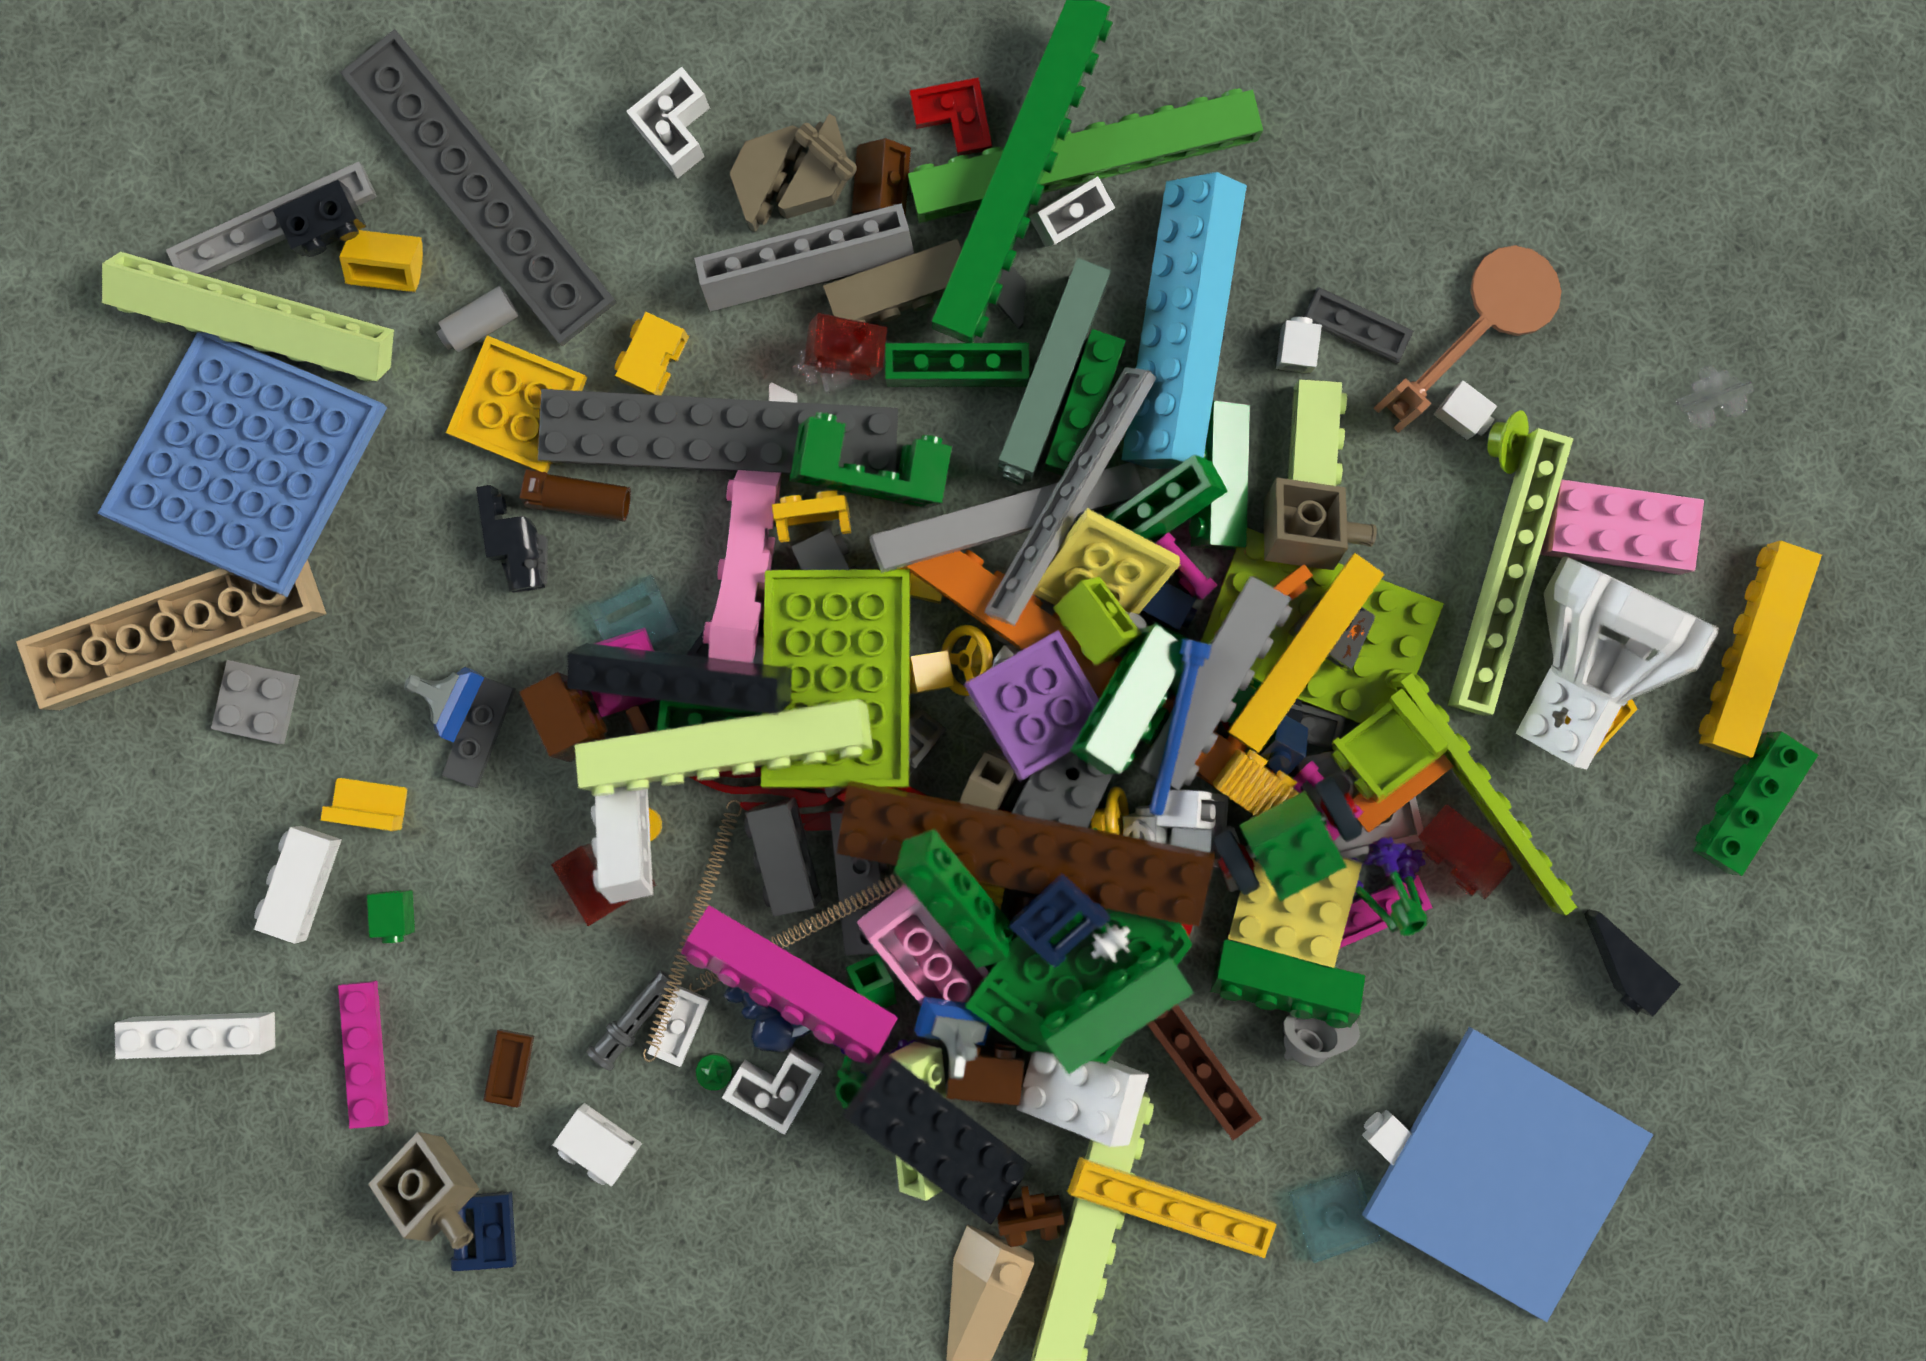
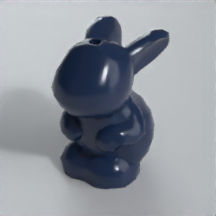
M729 986L723 995L729 1002H742L744 1008L741 1013L746 1019H756L751 1038L753 1045L761 1051L784 1052L794 1045L797 1038L804 1037L812 1031L801 1024L795 1025L788 1022L782 1017L781 1012L769 1005L762 1006L751 999L749 993L739 987Z

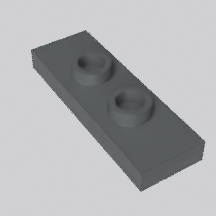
M484 677L457 734L442 776L474 788L479 787L516 688Z

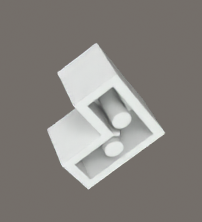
M681 67L626 112L635 128L677 179L705 157L699 143L686 127L710 107L704 93Z
M1169 790L1164 815H1155L1157 818L1156 826L1172 827V835L1169 838L1168 844L1214 853L1213 867H1220L1217 860L1222 857L1213 838L1227 831L1228 796L1203 791Z
M796 1047L792 1048L776 1077L744 1060L722 1099L785 1135L821 1073L824 1064Z

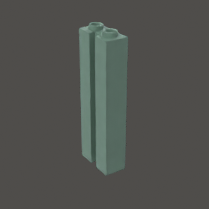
M1077 258L1000 455L998 470L1003 472L1002 478L1022 485L1023 480L1031 483L1107 287L1111 270Z

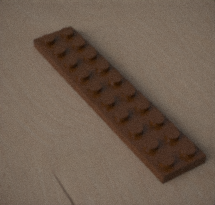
M849 781L847 785L836 854L897 866L904 840L935 830L979 883L1040 894L1055 879L1064 874L1090 900L1103 908L1197 927L1200 926L1215 859L1214 853L855 781Z

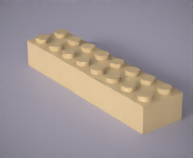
M308 559L288 597L219 568L16 641L39 709L62 710L326 615V611Z

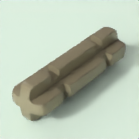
M804 123L795 134L796 140L805 148L809 147L810 152L830 170L834 168L835 174L840 179L846 182L852 178L857 171L856 164L848 157L843 158V153L822 134L818 136L817 130L809 123Z

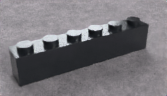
M589 643L568 652L569 689L778 714L791 703V667Z

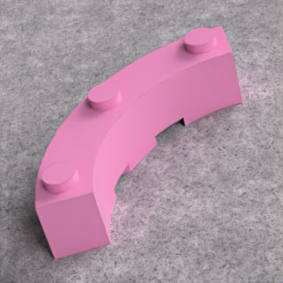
M738 470L734 480L729 479L726 498L727 501H732L726 558L719 560L717 578L722 580L712 621L705 623L703 642L709 644V658L750 663L753 661L759 640V619L764 617L765 570L772 569L775 537L768 536L769 529H773L774 526L772 504H779L780 472Z

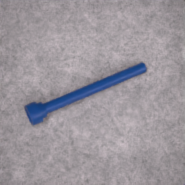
M1187 639L1182 641L1180 653L1183 654L1182 661L1185 664L1149 810L1151 814L1164 815L1199 666L1204 665L1205 659L1209 660L1212 645Z

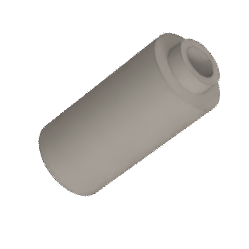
M499 285L439 321L441 329L437 331V335L448 350L454 348L459 353L519 317V314L505 291Z

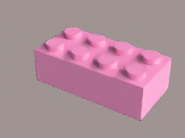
M1561 480L1540 555L1559 558L1567 556L1573 560L1673 574L1695 571L1704 500Z
M905 884L857 921L869 942L920 1005H922L924 997L967 1003L989 973L985 966L976 968Z

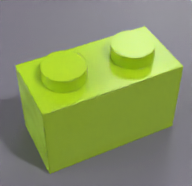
M1100 577L1081 580L1053 607L1059 615L1063 627L1073 634L1081 645V651L1084 656L1091 660L1094 665L1114 660L1142 634Z

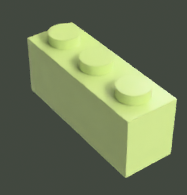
M1299 379L1294 385L1288 479L1332 486L1340 485L1343 467L1341 463H1337L1338 449H1343L1345 439L1344 428H1339L1340 414H1345L1347 406V394L1342 393V382Z

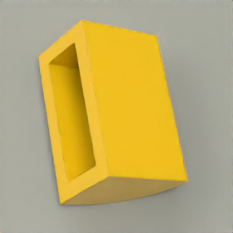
M359 230V234L355 238L345 242L339 258L346 284L416 292L420 281L423 260L421 237Z

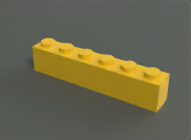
M1784 541L1767 544L1759 552L1756 560V566L1759 567L1756 578L1749 583L1745 592V600L1748 601L1744 613L1738 616L1733 627V633L1736 634L1732 647L1726 650L1722 659V667L1725 669L1721 681H1717L1711 691L1710 699L1713 701L1710 713L1703 717L1699 726V734L1702 735L1699 744L1738 758H1753L1820 563L1821 554Z

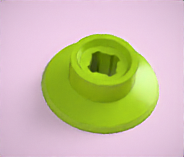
M1522 410L1514 412L1506 423L1496 422L1492 426L1488 437V454L1491 457L1499 458L1500 466L1507 474H1512L1516 471L1526 435L1529 434L1528 418Z

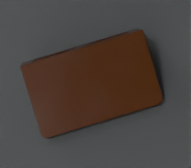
M887 138L857 146V171L854 176L852 200L853 214L859 215L902 203L906 217L911 147Z

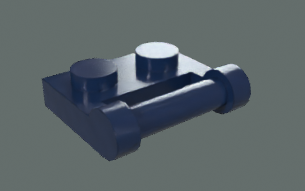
M1061 874L1010 920L1009 927L1050 965L1058 967L1065 961V955L1096 927L1102 928L1110 921V917L1102 906L1090 900L1064 874ZM1079 912L1085 916L1056 944L1048 941Z
M512 1191L475 1194L461 1208L458 1214L467 1225L466 1209H474L476 1256L469 1255L468 1244L460 1249H454V1257L450 1259L451 1270L468 1271L514 1267L517 1262Z

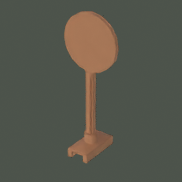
M1519 246L1498 248L1484 257L1473 273L1470 289L1474 308L1480 317L1416 382H1409L1405 378L1373 409L1379 413L1387 407L1400 420L1394 427L1399 433L1431 405L1425 398L1427 396L1426 391L1490 327L1501 333L1519 336L1534 333L1548 324L1559 308L1561 287L1556 271L1546 258L1532 249Z

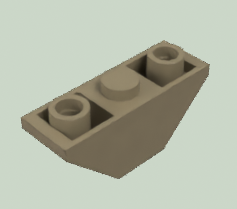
M828 114L824 123L818 122L815 129L818 136L822 134L843 153V158H845L847 155L836 118ZM810 149L807 154L802 152L794 165L793 171L796 174L791 183H785L778 193L776 202L779 203L780 215L788 219L835 205L847 181L845 182L835 174V169L830 170L810 152Z
M793 125L745 141L730 171L749 229L754 232L757 231L760 224L765 225L768 222L773 210V206L770 203L775 193H779L782 186L787 183L788 174L785 172L790 162H796L803 150V145L796 140L795 136L799 128Z
M993 748L984 752L967 782L960 803L1001 811L1019 780L1002 750Z

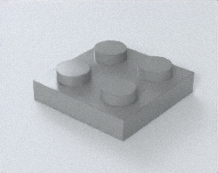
M227 660L211 729L276 744H284L300 675Z

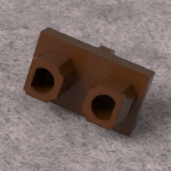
M1028 1185L1021 1186L1022 1197L1009 1199V1204L1005 1205L997 1216L1000 1236H1005L1010 1247L1024 1245L1027 1242L1026 1231L1040 1229L1041 1239L1046 1241L1058 1239L1060 1237L1061 1225L1064 1224L1059 1195L1044 1197V1193L1030 1195Z

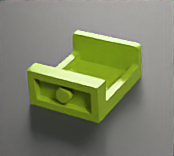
M1401 688L1390 697L1388 704L1341 739L1337 737L1333 740L1332 749L1334 752L1331 756L1343 771L1349 769L1357 778L1354 785L1367 800L1372 797L1378 804L1444 755L1449 744Z

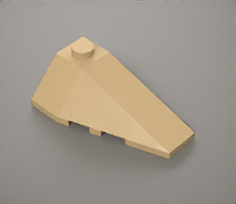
M970 1225L966 1226L953 1259L946 1361L992 1360L1035 1262L1032 1251L1020 1246L1010 1247L1007 1241Z

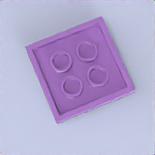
M1059 630L964 684L1019 781L1068 753L1099 701Z

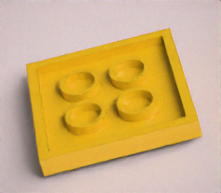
M487 335L446 433L536 471L548 473L552 463L538 461L541 389L582 391L587 377L584 374Z

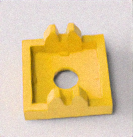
M836 490L816 493V499L802 500L801 495L785 496L780 498L779 504H772L773 517L776 521L780 543L790 542L788 526L838 519L842 535L851 534L849 504L845 496L838 495Z

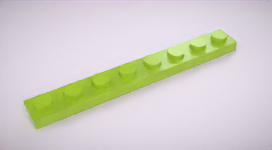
M1400 673L1393 678L1390 683L1395 690L1399 691L1402 688L1447 741L1449 746L1444 755L1454 766L1451 768L1551 911L1566 916L1576 909L1577 906L1570 898L1573 895L1572 890L1561 878H1556L1550 869L1553 864L1549 857L1542 850H1537L1529 840L1532 838L1530 830L1520 820L1516 821L1509 810L1512 808L1510 802L1501 792H1496L1489 783L1491 776L1481 763L1474 762L1468 753L1471 750L1468 742L1459 733L1455 734L1448 725L1450 718L1446 711L1439 704L1434 705L1427 695L1429 688L1424 680L1418 675L1414 676L1412 673Z

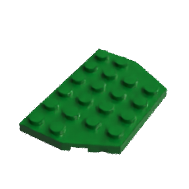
M1104 908L1110 917V921L1107 922L1110 927L1116 925L1121 930L1127 926L1130 930L1125 935L1129 941L1125 946L1130 952L1122 949L1116 952V963L1111 957L1105 960L1101 955L1095 959L1091 954L1096 950V947L1092 944L1096 938L1092 933L1100 936L1106 932L1105 925L1102 928L1096 927L1065 955V961L1058 967L1050 965L1016 934L1010 944L1008 959L994 964L965 1004V1007L1022 1049L1031 1052L1038 1051L1053 1054L1039 1029V1026L1044 1024L1045 1019L1050 1014L1058 1010H1065L1074 1004L1077 997L1083 992L1097 989L1106 983L1107 978L1112 973L1120 969L1126 970L1138 962V958L1150 949H1157L1163 945L1177 966L1193 944L1181 923ZM1079 912L1048 941L1056 944L1085 916ZM1123 1040L1090 1062L1095 1061L1107 1064Z

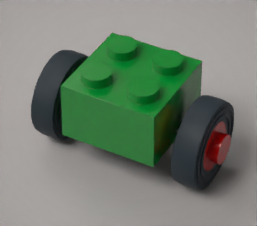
M1327 777L1315 784V789L1321 799L1320 808L1323 813L1316 810L1307 792L1303 791L1240 824L1239 826L1250 845L1248 848L1250 852L1247 851L1244 845L1238 843L1230 830L1214 837V843L1222 857L1217 862L1226 879L1233 878L1243 895L1250 894L1260 888V883L1254 873L1255 864L1252 860L1254 858L1255 862L1258 861L1277 896L1282 901L1346 868L1347 866L1326 828L1328 824L1325 820L1329 822L1330 826L1338 830L1345 842H1349L1363 834L1354 815L1358 812V808L1349 792L1343 794L1332 777Z

